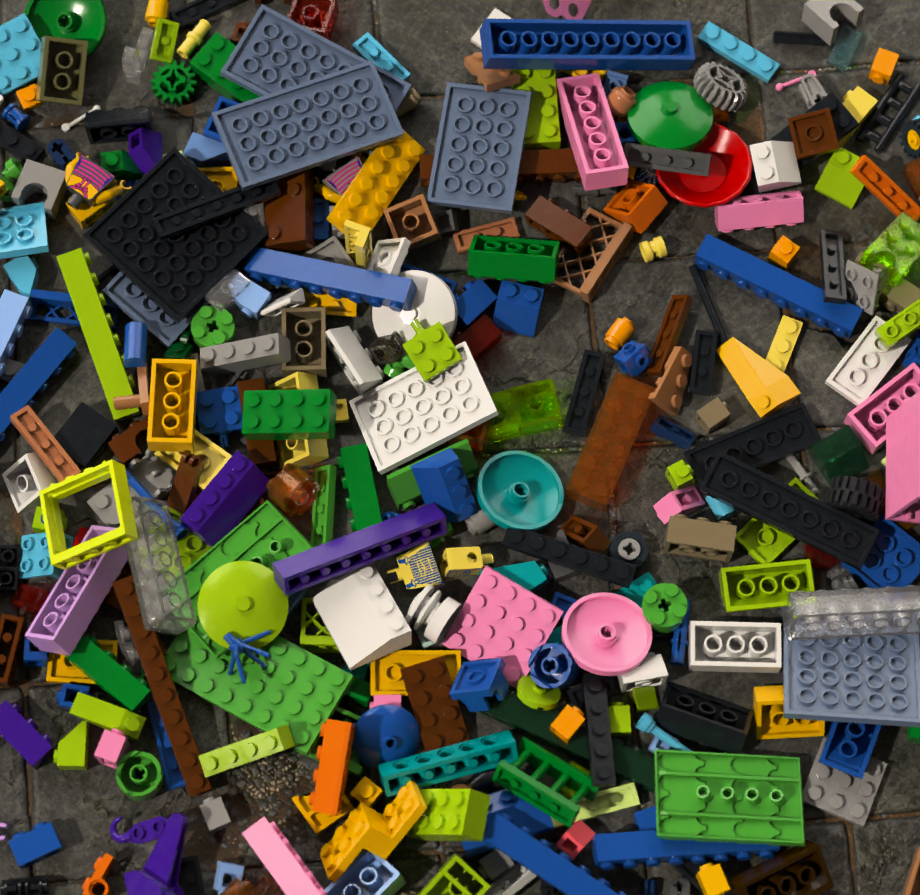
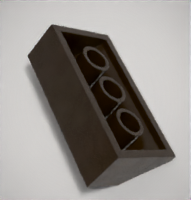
M805 840L806 846H793L729 879L734 895H818L834 887L820 846L809 840Z

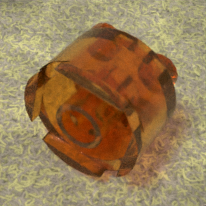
M287 463L275 478L268 481L266 488L268 489L269 499L288 516L293 517L292 514L301 515L313 505L316 500L314 494L316 490L319 492V483L299 466Z

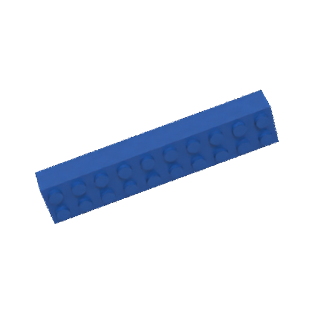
M485 19L480 28L484 69L688 70L695 61L690 21Z

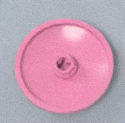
M601 592L582 597L568 609L562 624L561 638L563 645L570 652L579 667L597 675L617 676L634 670L645 660L652 643V627L645 620L642 609L635 602L622 595Z

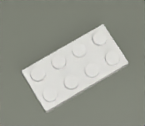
M875 315L825 381L826 385L856 406L870 397L911 342V339L907 337L887 351L875 335V330L885 323L877 315Z

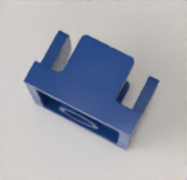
M496 658L462 662L449 693L452 700H461L462 704H466L470 712L488 711L490 704L486 697L493 696L494 693L499 701L504 700L509 688V683L503 674L506 665L504 660Z

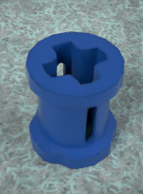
M16 103L8 105L2 113V117L14 124L17 131L24 129L30 122V116L21 112Z

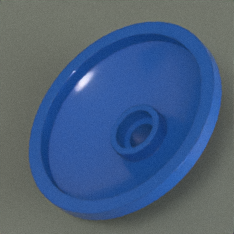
M382 704L366 711L356 723L353 739L354 751L362 763L374 770H378L377 765L412 756L416 753L420 742L418 723L409 711L398 705ZM388 740H393L391 745H386Z

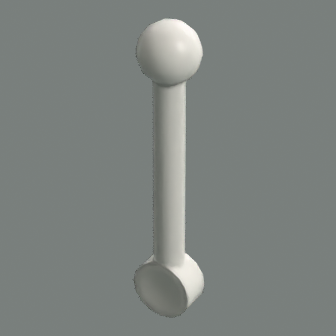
M94 105L93 109L88 112H91L96 109L101 110V107L99 105ZM86 113L69 124H62L63 132H69L70 127L84 120Z

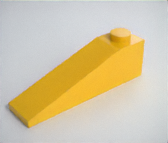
M732 337L716 349L742 392L761 418L764 419L775 414L801 394L788 375L736 338Z

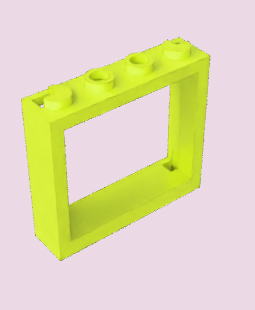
M112 459L109 461L104 460L102 464L96 467L86 468L80 474L68 476L64 481L50 484V487L39 491L52 566L66 570L138 539L124 464ZM111 478L120 527L67 549L59 500Z

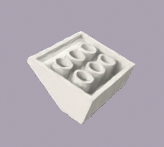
M373 563L349 571L312 598L315 608L350 670L412 644L411 629Z

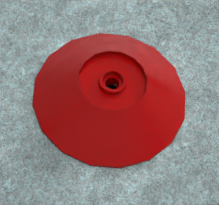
M712 123L711 132L706 140L698 147L690 150L692 152L711 154L708 177L655 169L660 185L671 197L689 206L709 208L726 204L742 193L751 179L753 161L748 146L736 132L720 124Z

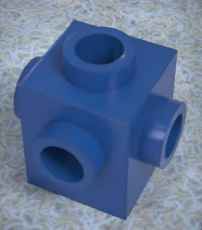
M633 340L626 343L613 356L621 371L633 378L644 372L653 362L649 355V348L645 344H639Z

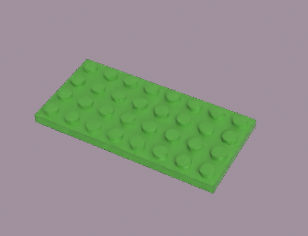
M183 624L168 648V654L164 656L173 682L263 732L288 724L295 744L292 748L308 756L320 737L322 723H326V719H331L353 682L354 676L290 641L277 636L268 645L260 648V650L270 653L271 656L269 658L251 652L266 664V668H262L244 653L240 655L246 683L243 684L236 661L232 675H228L232 652L228 650L219 658H215L187 626Z

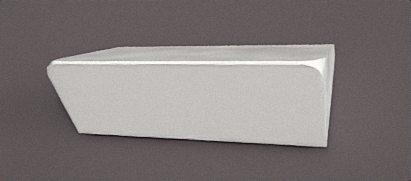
M299 288L272 301L260 311V315L276 317L282 314V308H296L305 303L303 288Z

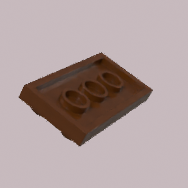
M444 656L400 669L411 708L419 726L425 752L470 740L458 700H452L449 694L453 684Z

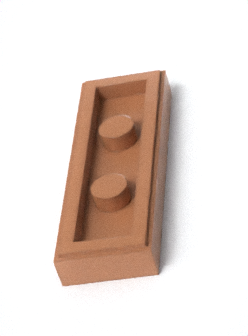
M515 217L452 233L458 255L468 253L474 235L520 238Z

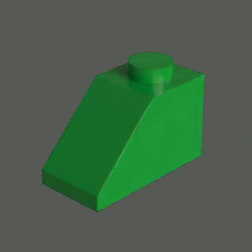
M119 150L100 153L101 167L114 175L117 181L139 179L144 176L129 155V152Z

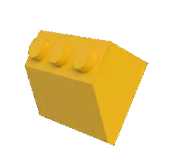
M783 685L754 687L753 709L757 740L824 736L825 721L783 718Z

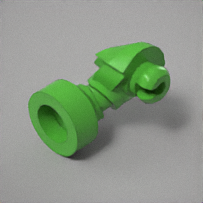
M13 157L5 162V169L1 173L3 176H0V180L5 183L7 192L0 198L4 202H12L11 195L15 188L13 178L18 179L23 169V166Z
M408 354L402 355L397 362L386 364L383 372L389 377L394 378L404 373V368L410 370L415 365Z

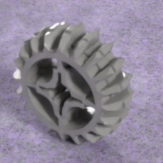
M706 62L697 70L694 76L693 87L697 90V94L701 95L702 99L708 101V104L711 103L715 108L719 107L721 110L736 111L744 105L749 94V86L745 84L746 81L740 78L741 75L736 74L728 66H722L721 63Z

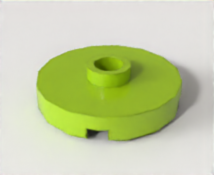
M530 674L522 676L516 686L518 698L525 705L538 710V707L544 708V711L554 709L561 698L559 689L543 688L537 685L532 680Z

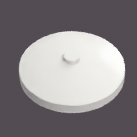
M410 270L401 272L398 275L413 279L417 286L410 311L402 310L397 312L386 306L380 308L373 306L372 308L375 332L381 342L394 353L405 351L402 345L416 335L410 325L412 321L416 325L415 319H418L423 329L430 328L440 321L450 338L457 325L458 310L451 289L442 279L425 271Z

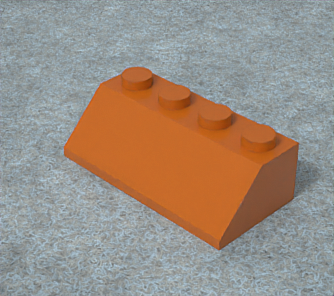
M326 719V723H322L320 736L323 737V744L318 746L316 759L320 760L319 768H315L313 773V782H316L315 792L311 791L309 805H312V811L336 816L341 815L356 723Z

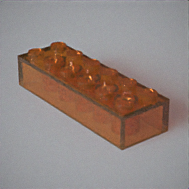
M615 373L566 487V497L606 513L651 407L652 401L648 397L651 392H655V387L620 373Z

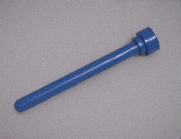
M125 467L128 484L169 526L170 535L174 540L180 541L188 534L189 528L182 522L175 521Z

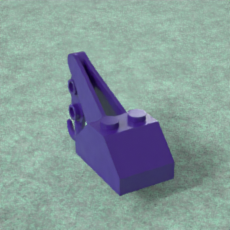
M180 813L172 814L169 820L165 817H156L135 824L128 832L122 835L116 831V826L122 820V817L115 818L110 825V834L113 840L118 843L144 844L158 839L143 870L124 873L128 895H185L183 888L178 886L177 883L189 823L188 817Z

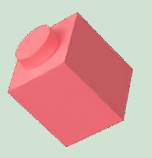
M579 819L565 832L556 846L574 860L590 844L596 833Z

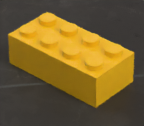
M152 358L147 431L149 451L183 452L189 450L194 452L198 382L197 360Z

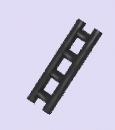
M898 72L855 138L859 143H863L865 138L876 143L874 151L879 154L882 153L920 94V83H916L914 88L903 82L905 75L901 72ZM897 89L908 94L903 104L892 98ZM887 105L898 111L893 120L882 115ZM876 121L887 127L882 137L871 131Z

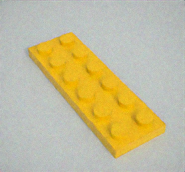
M405 131L404 137L376 146L326 220L343 234L346 220L369 227L372 231L383 215V210L387 209L419 161V155H423L426 149Z

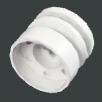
M428 584L411 603L405 620L409 626L415 622L413 627L415 631L420 630L424 625L427 626L424 637L438 644L441 641L439 638L440 633H442L443 637L445 636L459 614L462 604L451 597H447L440 603L442 591L438 590L433 594L434 586Z

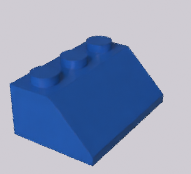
M451 448L410 466L425 505L434 502L446 516L447 522H460L479 512L460 460Z

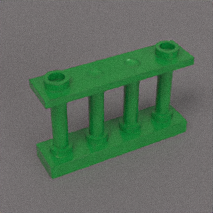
M523 737L517 749V759L512 764L502 759L496 768L492 781L571 828L581 808L578 804L584 797L593 802L600 787H592L590 776ZM525 762L537 768L531 776L519 770ZM545 773L557 780L550 788L539 782ZM565 785L576 791L570 800L558 794Z

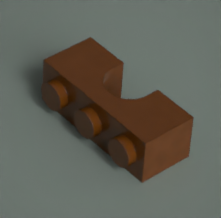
M148 415L140 421L132 422L126 431L122 434H115L108 443L111 452L126 468H128L133 459L138 458L140 460L143 458L141 450L138 448V442L142 437L147 436Z

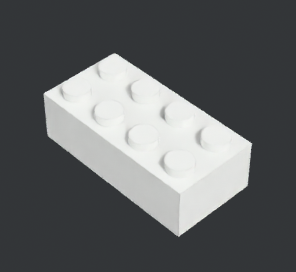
M690 621L688 626V671L779 673L781 669V623Z

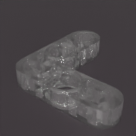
M143 27L136 48L125 47L122 55V66L127 83L139 84L152 47L154 29Z

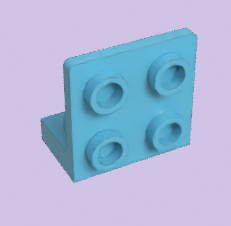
M46 532L23 535L21 539L19 578L30 579L51 576L59 579L64 570L51 565ZM64 534L66 547L70 549L73 545V537Z

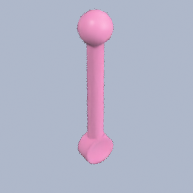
M810 70L808 72V74L813 73L816 77V72L814 70ZM802 77L783 84L778 83L776 84V90L782 91L785 87L800 82Z

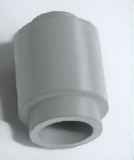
M481 508L478 510V513L465 520L473 536L477 533L480 535L497 525L486 516Z

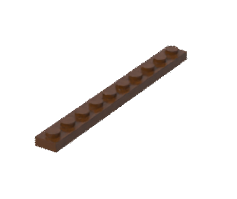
M135 575L112 582L189 795L192 797L213 789L209 777L205 778L198 757L200 755Z

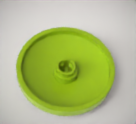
M252 561L230 562L213 571L202 585L197 603L198 617L203 630L212 641L225 649H228L230 646L223 639L228 632L236 639L240 637L242 640L270 630L271 633L247 644L257 649L268 645L284 627L289 609L288 596L284 594L275 582L273 571L264 565Z

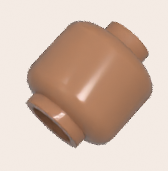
M617 86L606 98L612 117L624 118L627 116L628 111L636 105V94L629 87Z

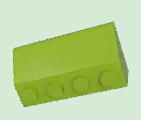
M810 559L721 568L718 574L721 597L726 613L816 604Z

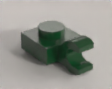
M188 330L182 332L179 343H173L164 354V359H189L194 352L192 346L194 340L189 339L192 332Z

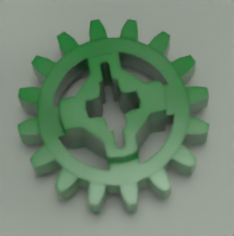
M176 60L173 61L172 65H169L166 61L164 68L158 65L159 72H153L154 79H150L151 86H153L151 87L152 93L156 94V99L160 100L162 98L164 105L170 101L171 106H174L175 102L183 105V99L190 101L189 94L195 95L194 88L197 87L196 75L192 73L191 67L185 68L184 62L177 65Z

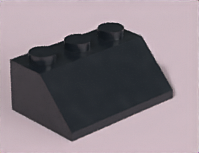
M136 106L131 109L119 107L109 111L96 109L86 112L84 125L90 145L128 141V135L141 127L153 131L150 107Z

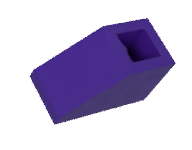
M141 127L128 135L129 155L145 176L163 158L162 134Z

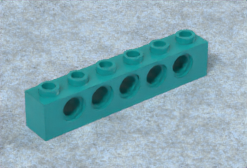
M509 730L377 766L381 785L386 796L390 797L397 795L399 790L409 780L416 783L418 788H423L497 768L502 759L511 764L517 759L518 753L512 734Z

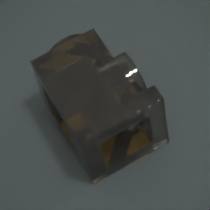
M397 331L390 335L376 337L368 347V350L379 365L397 362L406 352L402 346L404 341Z

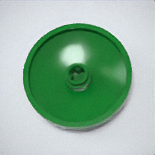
M29 0L25 9V14L40 42L44 36L88 41L86 59L99 48L106 34L107 12L102 0Z
M674 81L657 82L642 88L636 93V105L627 114L629 130L640 144L690 151L702 144L709 136L713 123L711 104L702 99V96L697 94V90L694 87Z

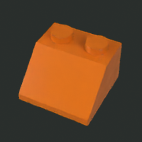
M629 179L627 185H623L604 207L603 211L622 224L626 222L632 225L633 232L642 234L648 229L656 216L662 212L668 202L655 185Z

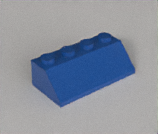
M507 789L489 794L491 797L485 830L496 814L501 816L503 813L514 819L513 824L521 829L524 826L534 833L533 836L554 830L549 815ZM484 840L482 842L460 841L466 858L496 849Z

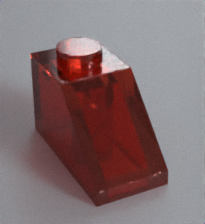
M20 583L10 604L37 616L50 592L43 588Z

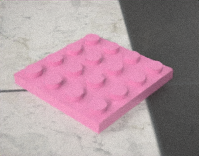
M485 566L441 644L451 650H461V656L470 661L502 658L506 664L503 674L507 682L516 688L519 679L522 676H527L530 672L528 661L531 653L538 646L547 643L564 611L489 566Z

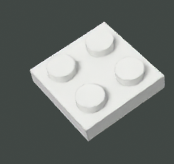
M405 237L378 240L366 269L398 276L404 258L408 254L411 241Z

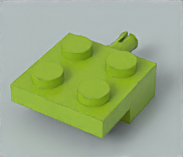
M415 319L416 325L413 321L410 325L416 335L402 346L424 382L427 383L462 361L463 358L440 321L430 328L423 329L418 319Z

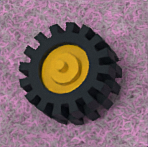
M920 118L904 123L902 125L903 128L900 129L902 135H899V139L903 141L900 144L905 147L903 149L904 153L908 152L907 156H912V159L920 158Z

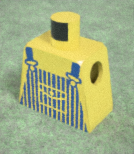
M429 542L417 545L397 556L396 559L399 567L386 571L391 584L404 580L406 589L426 587L428 584L432 586L442 584Z
M479 546L446 548L439 559L442 581L478 576V572L483 567L493 566L492 553L481 554Z

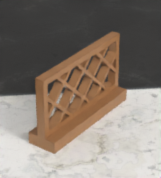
M588 207L581 220L587 221L590 216L599 219L600 224L592 226V230L601 229L603 237L591 240L586 246L591 247V255L584 257L579 255L577 259L569 261L564 259V255L569 250L562 247L558 268L564 267L566 276L556 277L555 282H553L581 296L582 300L589 304L634 236L632 225L626 222L622 224ZM610 226L618 228L615 234L605 235L604 228ZM605 242V250L595 253L593 245ZM594 259V267L584 271L581 262ZM579 263L581 272L569 275L567 266ZM583 276L584 282L580 289L571 284L570 279Z

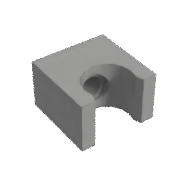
M809 0L804 3L801 21L831 46L836 43L839 28L836 21H845L851 28L856 29L861 26L864 8L855 0Z
M26 159L11 195L14 206L25 205L29 196L35 193H43L47 196V200L44 203L46 215L48 218L55 220L68 189L65 182L66 172Z

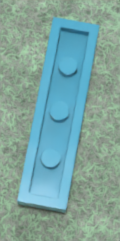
M708 21L697 37L698 42L767 84L780 66L779 63Z

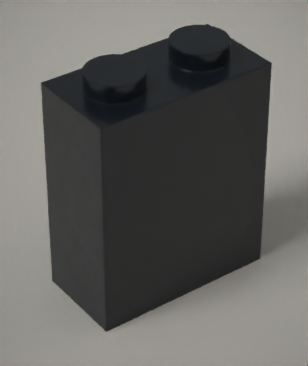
M81 401L54 438L77 467L84 471L86 468L93 467L107 449L111 437L119 433L116 424Z

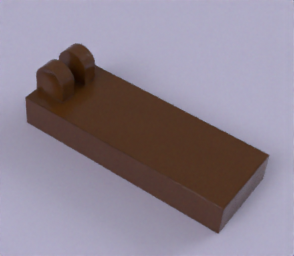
M189 450L183 451L166 503L167 506L182 514L191 506L206 461L205 458H200Z

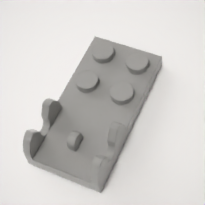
M147 448L145 456L140 460L138 458L133 459L128 466V470L157 502H160L170 494L176 471L158 459L154 454L156 451H149ZM111 482L86 502L106 527L118 528L120 523ZM129 485L134 518L137 520L151 507Z

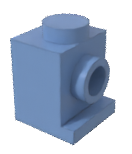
M608 70L603 85L606 98L615 87L627 86L628 75Z

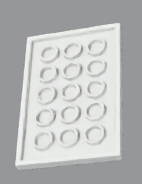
M466 341L455 346L463 360L427 383L424 382L418 370L414 367L349 401L377 470L381 475L499 415Z

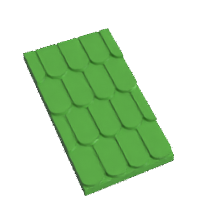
M267 500L157 595L215 658H219L228 649L219 646L208 637L201 626L197 611L198 596L208 576L222 565L234 561L256 562L273 571L272 563L314 547L270 500Z
M654 749L656 829L659 839L769 844V846H806L800 757Z

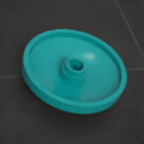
M512 450L501 452L491 457L482 467L476 481V496L481 509L491 521L506 530L508 527L512 529H527L533 532L540 531L555 520L563 505L564 490L558 474L549 463L529 452Z

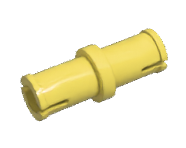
M201 19L193 31L188 32L186 40L176 50L182 58L187 59L195 47L200 46L202 38L212 28L211 24L205 19Z

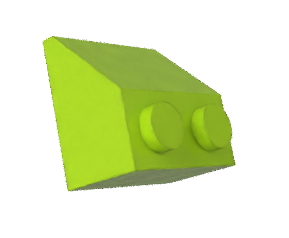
M840 147V150L834 151L814 190L852 210L865 188L849 172L860 157Z

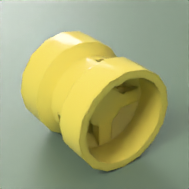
M661 236L653 238L650 242L643 241L639 243L642 257L646 263L653 261L655 257L663 258L667 256V249Z

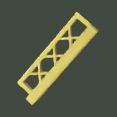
M346 220L344 223L346 252L350 258L356 260L357 268L366 269L373 253L371 228Z

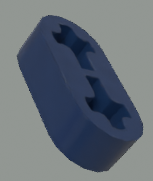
M54 139L49 143L48 151L51 158L60 170L66 172L65 160H68L70 163L76 156L61 139ZM56 146L58 148H61L63 153L62 156L57 151H55L54 148Z

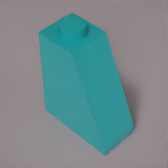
M535 561L492 568L532 593H535L549 583L546 577L550 574L543 564L538 566Z

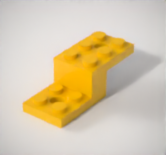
M409 780L399 790L397 797L392 803L386 806L383 814L363 803H360L356 809L350 812L348 819L342 826L337 828L332 839L322 847L320 852L328 879L336 882L363 848L384 860L389 856L427 809L416 783Z

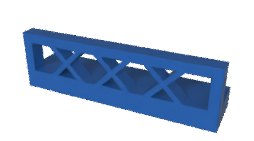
M31 289L32 313L29 317L30 321L81 327L76 311L72 310L75 308L69 293ZM105 298L107 305L104 306L106 313L113 314L114 325L111 328L116 331L120 308L108 298ZM37 305L47 306L50 312L44 316L36 315ZM62 308H67L72 314L64 319L59 318L56 312Z

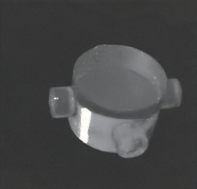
M839 566L834 567L827 572L826 576L831 578V580L839 578L843 575L844 569Z

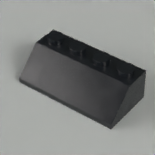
M668 682L656 715L655 725L665 732H671L684 739L700 742L707 747H714L723 750L725 753L741 754L754 711Z

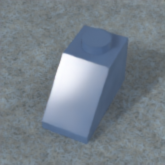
M192 132L183 151V155L197 168L212 167L229 160L223 143Z

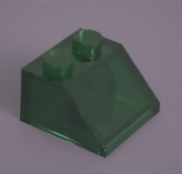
M849 425L811 446L808 453L829 486L831 479L834 477H855L869 468L862 445Z

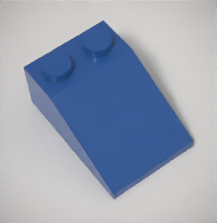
M832 721L818 762L862 779L882 725Z

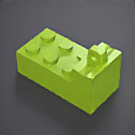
M453 853L418 895H484L491 886L459 856Z

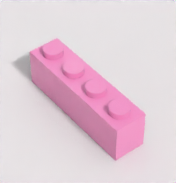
M799 190L735 197L726 204L714 206L717 229L725 233L733 232L736 229L773 228L782 224L793 226L804 222L803 197Z

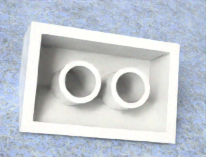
M349 326L325 331L327 347L359 396L383 384L384 373L378 365L374 366L371 361L373 357L368 348L363 349L360 342L362 340L356 330L352 332Z

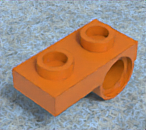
M105 853L103 857L100 856L93 867L95 869L94 874L91 878L87 877L82 886L84 890L83 895H94V888L98 885L105 886L103 895H111V888L105 879L116 861L114 857Z

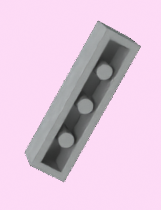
M280 333L200 348V369L211 376L291 361L290 340Z

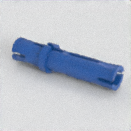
M686 598L687 612L682 628L679 627L675 630L673 638L670 640L672 645L670 664L674 666H684L685 648L689 642L687 640V631L692 602L689 598ZM681 635L680 649H679V651H677V650H678L679 636Z

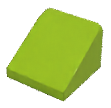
M654 686L632 689L636 713L659 709Z

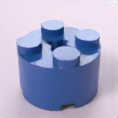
M546 643L538 646L531 653L528 661L532 680L543 688H567L576 680L580 671V667L575 663L570 652L563 644Z

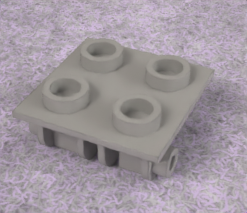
M847 260L845 269L846 301L863 309L864 312L874 315V311L879 307L878 302L881 295L879 290L882 289L880 283H882V277H884L882 269L874 268L871 271Z

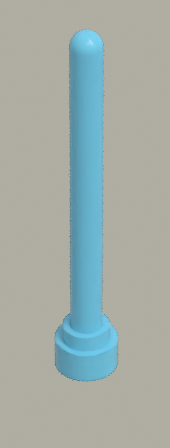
M646 712L635 726L641 732H651L674 750L691 751L656 726L653 717Z

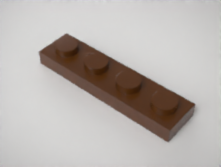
M672 295L650 354L653 362L644 371L647 375H664V366L674 346L678 343L693 298L689 295Z

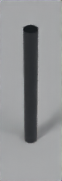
M691 265L689 267L690 273L715 332H718V340L723 345L728 341L697 265Z

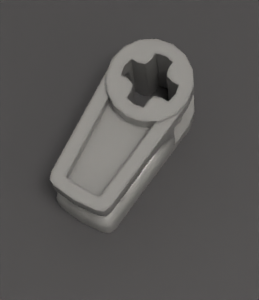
M813 73L807 74L800 79L799 90L809 110L828 94Z

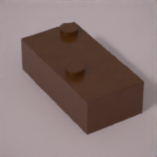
M310 168L277 179L276 182L281 191V196L265 201V230L268 232V236L265 238V246L268 249L286 253L315 248L314 168Z

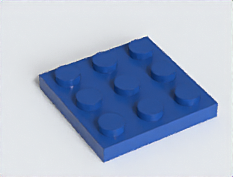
M881 514L879 520L872 524L873 527L880 531L861 570L859 571L843 562L839 565L889 605L893 606L920 574V543L891 520H885V515Z

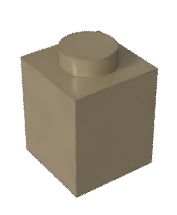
M717 397L696 411L695 419L708 435L729 421L731 410L725 401L721 402Z

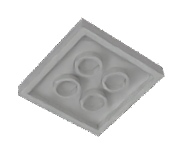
M823 737L802 791L803 803L863 828L888 763L870 756L862 779L856 778L818 762L826 738Z

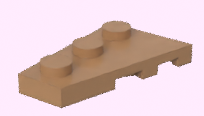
M475 52L473 55L464 57V66L473 76H477V82L480 85H484L486 93L520 83L521 75L512 69H484L482 52Z
M674 346L664 366L665 373L663 377H658L655 383L657 388L648 397L649 400L670 415L679 414L685 386L687 385L689 369L692 365L693 355L682 346Z

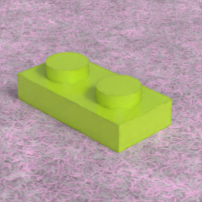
M163 18L157 19L149 60L163 64L167 61L169 65L172 64L179 28L178 22Z

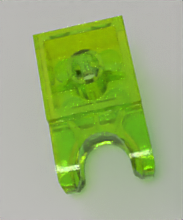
M902 212L863 252L859 263L866 268L873 263L884 265L889 270V278L885 282L894 288L920 262V224Z
M553 378L510 387L509 390L490 394L497 410L505 415L500 423L489 427L487 437L491 442H500L563 428Z

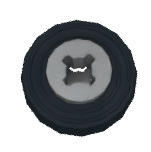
M633 531L617 534L609 546V557L637 566L636 570L646 563L649 555V547L646 540L640 534Z

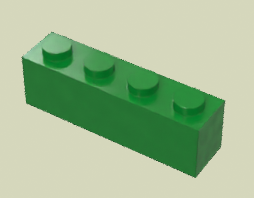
M364 443L340 448L341 455L337 456L339 469L344 468L345 476H342L341 480L343 490L348 489L349 497L345 499L347 510H352L353 518H350L352 532L359 531L382 522L367 445Z
M82 635L71 655H65L66 659L123 707L136 714L152 696L149 690L150 685L142 678L137 680L132 675L134 672L126 664L119 665L115 661L117 657L106 649L105 652L98 647L100 643L91 635L88 638Z

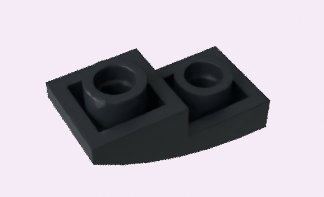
M0 545V590H18L20 545Z

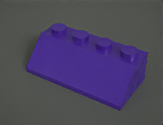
M236 451L181 516L180 521L189 528L191 533L212 548L239 525L272 485V482L253 462Z

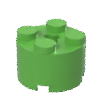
M203 306L194 315L191 322V332L199 350L203 347L236 340L234 319L226 309L219 306Z
M673 583L656 584L644 594L641 606L642 614L653 630L659 633L673 632L680 627L685 619L687 612L686 596ZM660 606L668 607V611H664L663 608L660 609Z
M133 751L123 756L119 761L116 770V781L127 797L135 801H145L153 798L164 785V773L158 760L152 754ZM140 772L144 778L139 780L136 774Z

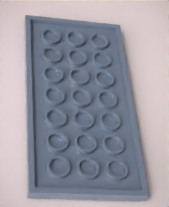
M261 4L221 70L220 75L261 97L367 62V60ZM375 65L396 113L412 84ZM375 147L364 150L362 152L370 155L375 149Z
M373 60L213 112L211 115L242 191L404 137V131Z

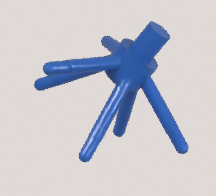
M270 630L242 640L240 637L236 639L230 632L223 637L230 645L228 649L232 652L228 675H232L236 661L241 682L243 684L246 683L240 660L242 653L262 668H266V664L251 652L268 658L271 656L270 653L247 644L271 633Z

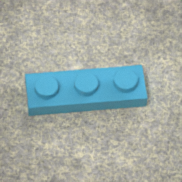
M368 32L352 45V49L361 58L367 61L373 60L374 65L404 81L411 78V74Z

